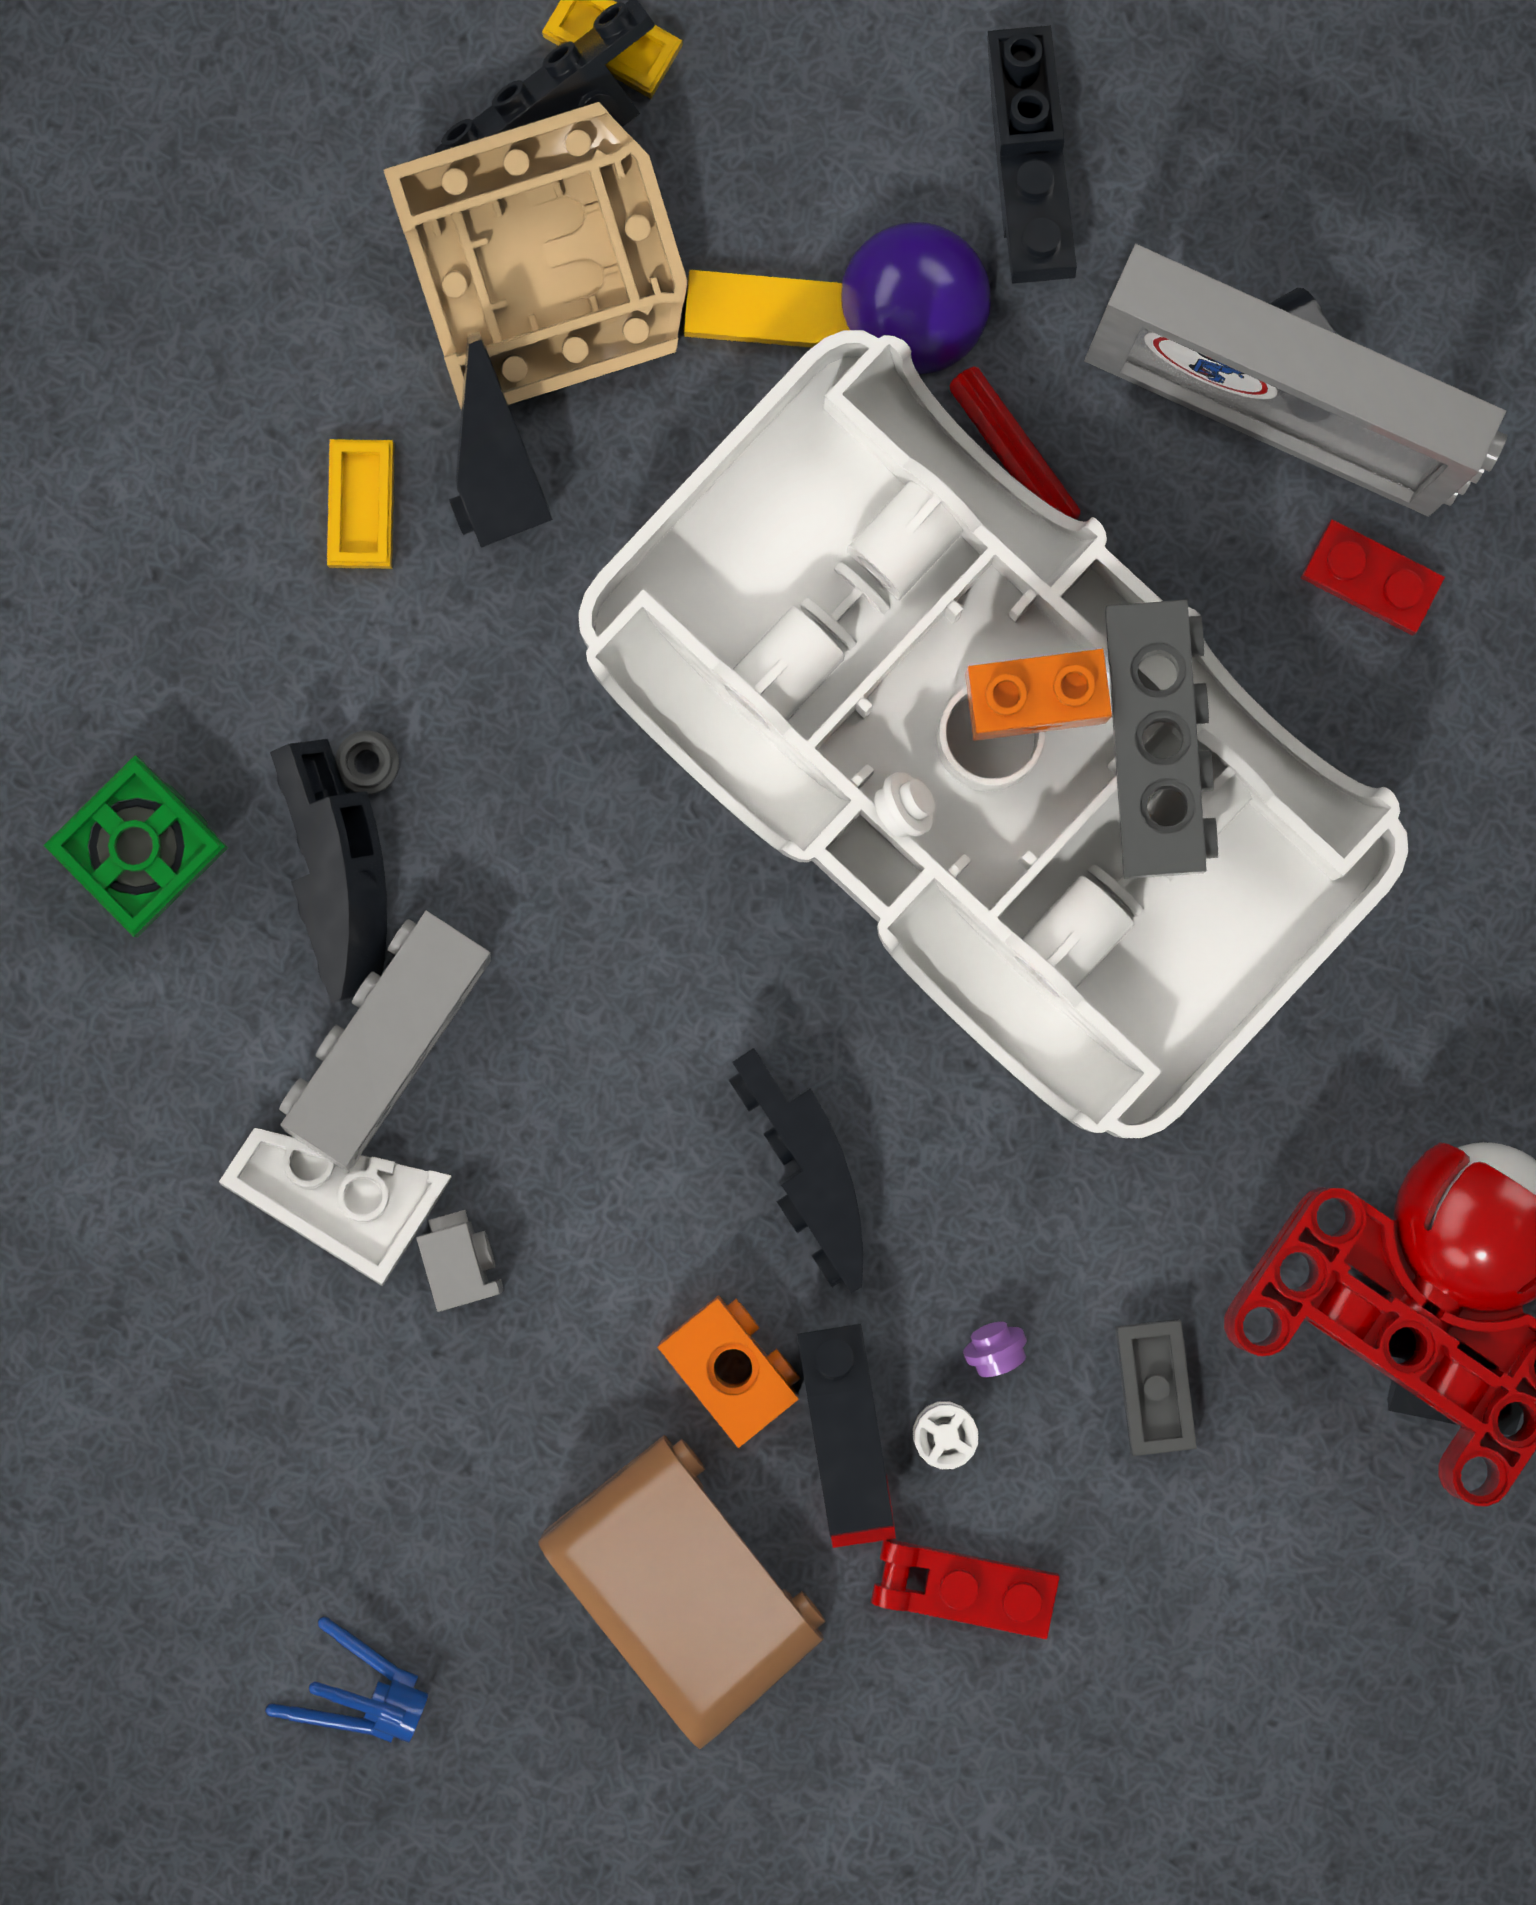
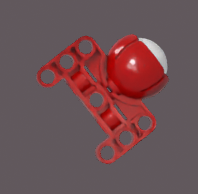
M1440 1142L1424 1152L1408 1170L1397 1193L1393 1220L1353 1192L1344 1188L1319 1187L1309 1191L1300 1200L1228 1307L1224 1317V1329L1228 1339L1237 1348L1257 1356H1271L1280 1352L1290 1342L1305 1319L1461 1427L1441 1457L1438 1468L1439 1479L1450 1495L1474 1506H1490L1499 1502L1507 1494L1536 1450V1374L1534 1371V1362L1536 1360V1319L1530 1314L1524 1313L1522 1305L1536 1299V1160L1523 1151L1498 1143H1472L1457 1148ZM1333 1198L1343 1206L1345 1222L1337 1233L1327 1235L1319 1228L1317 1212L1324 1201ZM1298 1252L1308 1262L1309 1275L1302 1286L1289 1289L1281 1279L1280 1267L1288 1255ZM1351 1267L1389 1292L1388 1295L1378 1294L1348 1272ZM1425 1304L1432 1308L1430 1312L1423 1308ZM1265 1307L1272 1316L1273 1329L1265 1340L1251 1343L1243 1330L1244 1319L1252 1309ZM1408 1327L1416 1338V1349L1407 1361L1397 1363L1389 1352V1341L1398 1329ZM1460 1342L1495 1365L1496 1369H1487L1457 1347ZM1517 1402L1523 1411V1424L1515 1434L1505 1437L1498 1427L1499 1413L1505 1405ZM1482 1457L1487 1465V1478L1479 1488L1467 1491L1461 1481V1471L1470 1459Z

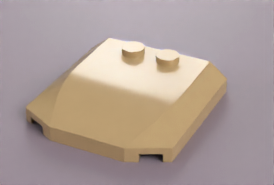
M600 102L383 170L438 335L460 408L462 407L467 336L476 332L481 334L508 405L676 352L682 307L687 287V278L650 156L619 125Z

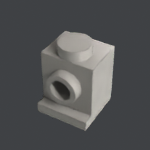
M466 1210L428 1220L431 1233L416 1237L437 1312L492 1297L504 1291L501 1279L488 1282L485 1270L495 1268L491 1245L485 1231L474 1233L472 1222L468 1221Z

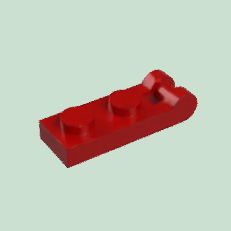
M892 1539L883 1541L879 1559L885 1561L881 1583L874 1584L871 1604L886 1609L909 1611L1047 1640L1060 1577L1058 1573ZM910 1567L928 1569L924 1592L906 1588Z

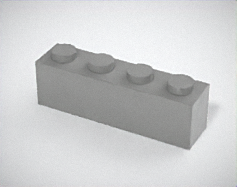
M427 910L417 924L407 919L398 930L388 947V951L395 956L384 973L379 976L372 971L364 980L352 1000V1004L359 1008L345 1029L337 1024L332 1028L316 1053V1057L323 1061L309 1083L302 1078L296 1081L279 1108L281 1112L286 1114V1117L280 1124L285 1132L348 1173L491 962V952Z

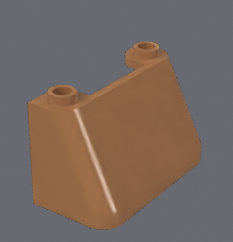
M663 1435L545 1529L538 1543L543 1554L558 1575L673 1721L697 1748L702 1749L824 1640L823 1634L819 1631L818 1627L826 1621L803 1591L792 1597L786 1589L782 1590L704 1492L703 1485L697 1476L705 1470V1467L688 1444L681 1439L673 1446L668 1438Z

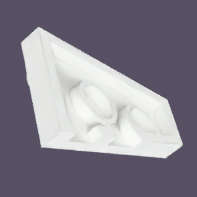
M254 1128L219 1183L383 1286L445 1190L452 1176L431 1170L424 1171L396 1164L394 1161L363 1155L359 1157L348 1173L295 1137Z

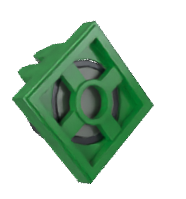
M136 755L43 845L133 937L137 938L229 848L207 826L208 823L198 811L191 808L177 790L164 782Z

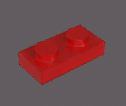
M1333 519L1328 523L1300 577L1412 636L1417 633L1445 579L1444 576Z

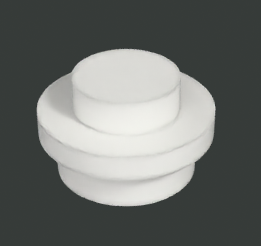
M896 772L887 777L883 788L875 793L874 798L876 811L883 825L890 833L897 837H904L908 834L920 836L928 832L933 824L935 802L927 785L920 779L913 778L905 772Z

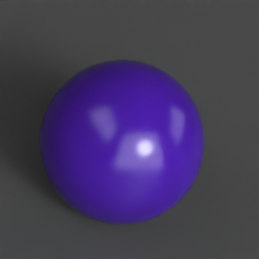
M909 222L881 230L870 237L856 251L843 276L841 299L843 314L850 330H864L877 338L888 335L902 339L912 351L911 359L919 375L952 366L973 349L988 321L991 291L987 272L982 261L964 239L951 230L939 225Z

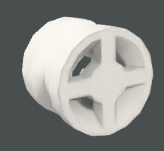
M937 1401L926 1406L917 1415L913 1425V1440L919 1455L929 1465L939 1469H955L964 1465L974 1455L978 1445V1429L971 1415L961 1405L951 1401Z

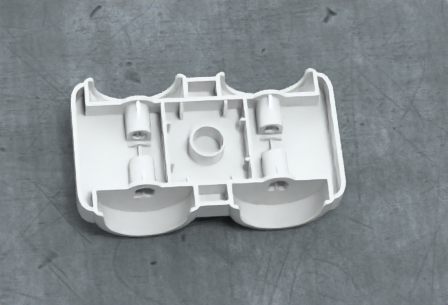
M844 330L828 336L803 355L598 573L586 590L579 610L580 634L588 648L586 652L587 662L596 679L614 700L719 802L786 857L798 862H809L812 860L878 922V936L883 946L903 970L973 1039L1044 1102L1071 1123L1089 1132H1107L1119 1138H1144L1162 1131L1186 1111L1392 888L1403 871L1408 854L1407 832L1398 819L1400 814L1399 802L1394 793L1388 788H1372L1353 780L1302 744L1272 718L1238 684L1216 658L1204 640V656L1192 657L1194 684L1206 683L1209 723L1196 725L1198 751L1211 750L1214 790L1201 791L1203 818H1216L1218 858L1206 859L1207 871L1204 874L1124 879L1112 717L1106 724L973 741L965 673L967 667L972 665L1103 649L1111 703L1105 619L1106 606L1161 602L1162 600L1105 548L1107 542L1106 532L1096 518L1091 517L1086 522L1078 521L1047 504L1004 470L955 422L920 378L911 359L912 351L905 341L888 335L877 338L864 330ZM1188 607L1189 616H1200L1196 610ZM1155 655L1141 662L1138 667V677L1141 683L1148 689L1162 691L1175 683L1177 671L1174 664L1168 658ZM1157 722L1150 725L1142 736L1146 751L1156 758L1165 759L1172 757L1181 748L1182 740L1179 731L1173 725L1166 722ZM896 772H905L913 778L920 779L927 785L933 795L935 802L933 824L928 832L920 836L908 834L904 837H897L893 835L883 825L877 814L874 801L875 793L883 788L885 779ZM1161 789L1150 796L1147 802V810L1151 819L1157 824L1173 826L1184 819L1186 803L1178 792L1171 789Z

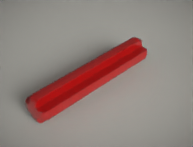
M973 366L958 374L950 382L951 393L1009 474L1047 504L1077 520L1081 514L1080 508L980 369Z

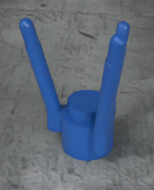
M320 1618L318 1621L320 1629L388 1678L391 1684L387 1685L378 1681L371 1699L319 1682L310 1684V1693L365 1712V1719L278 1704H269L265 1710L266 1714L271 1717L288 1719L289 1721L369 1734L390 1743L393 1737L409 1743L428 1698V1693L414 1688L418 1676L396 1667L329 1618Z

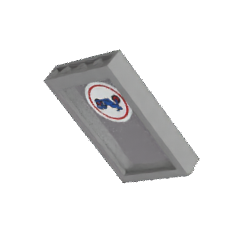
M1136 243L1108 302L1084 360L1093 366L1428 517L1443 504L1451 506L1458 494L1464 495L1471 482L1476 484L1479 481L1484 470L1490 472L1507 439V434L1498 431L1506 410Z

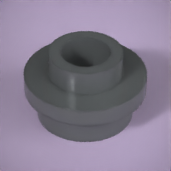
M375 731L353 733L341 743L336 753L335 761L342 783L354 792L367 791L368 795L382 792L393 783L399 771V755L395 746L387 737ZM367 751L374 752L379 757L378 769L369 775L359 773L356 767L359 755Z

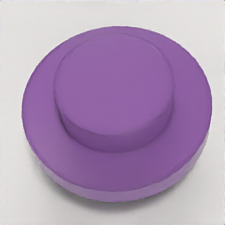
M994 1322L974 1331L971 1335L972 1342L963 1350L967 1364L975 1366L979 1376L994 1377L1015 1369L1025 1361L1026 1354L1023 1347L1027 1339L1021 1328L1008 1327L1005 1322Z

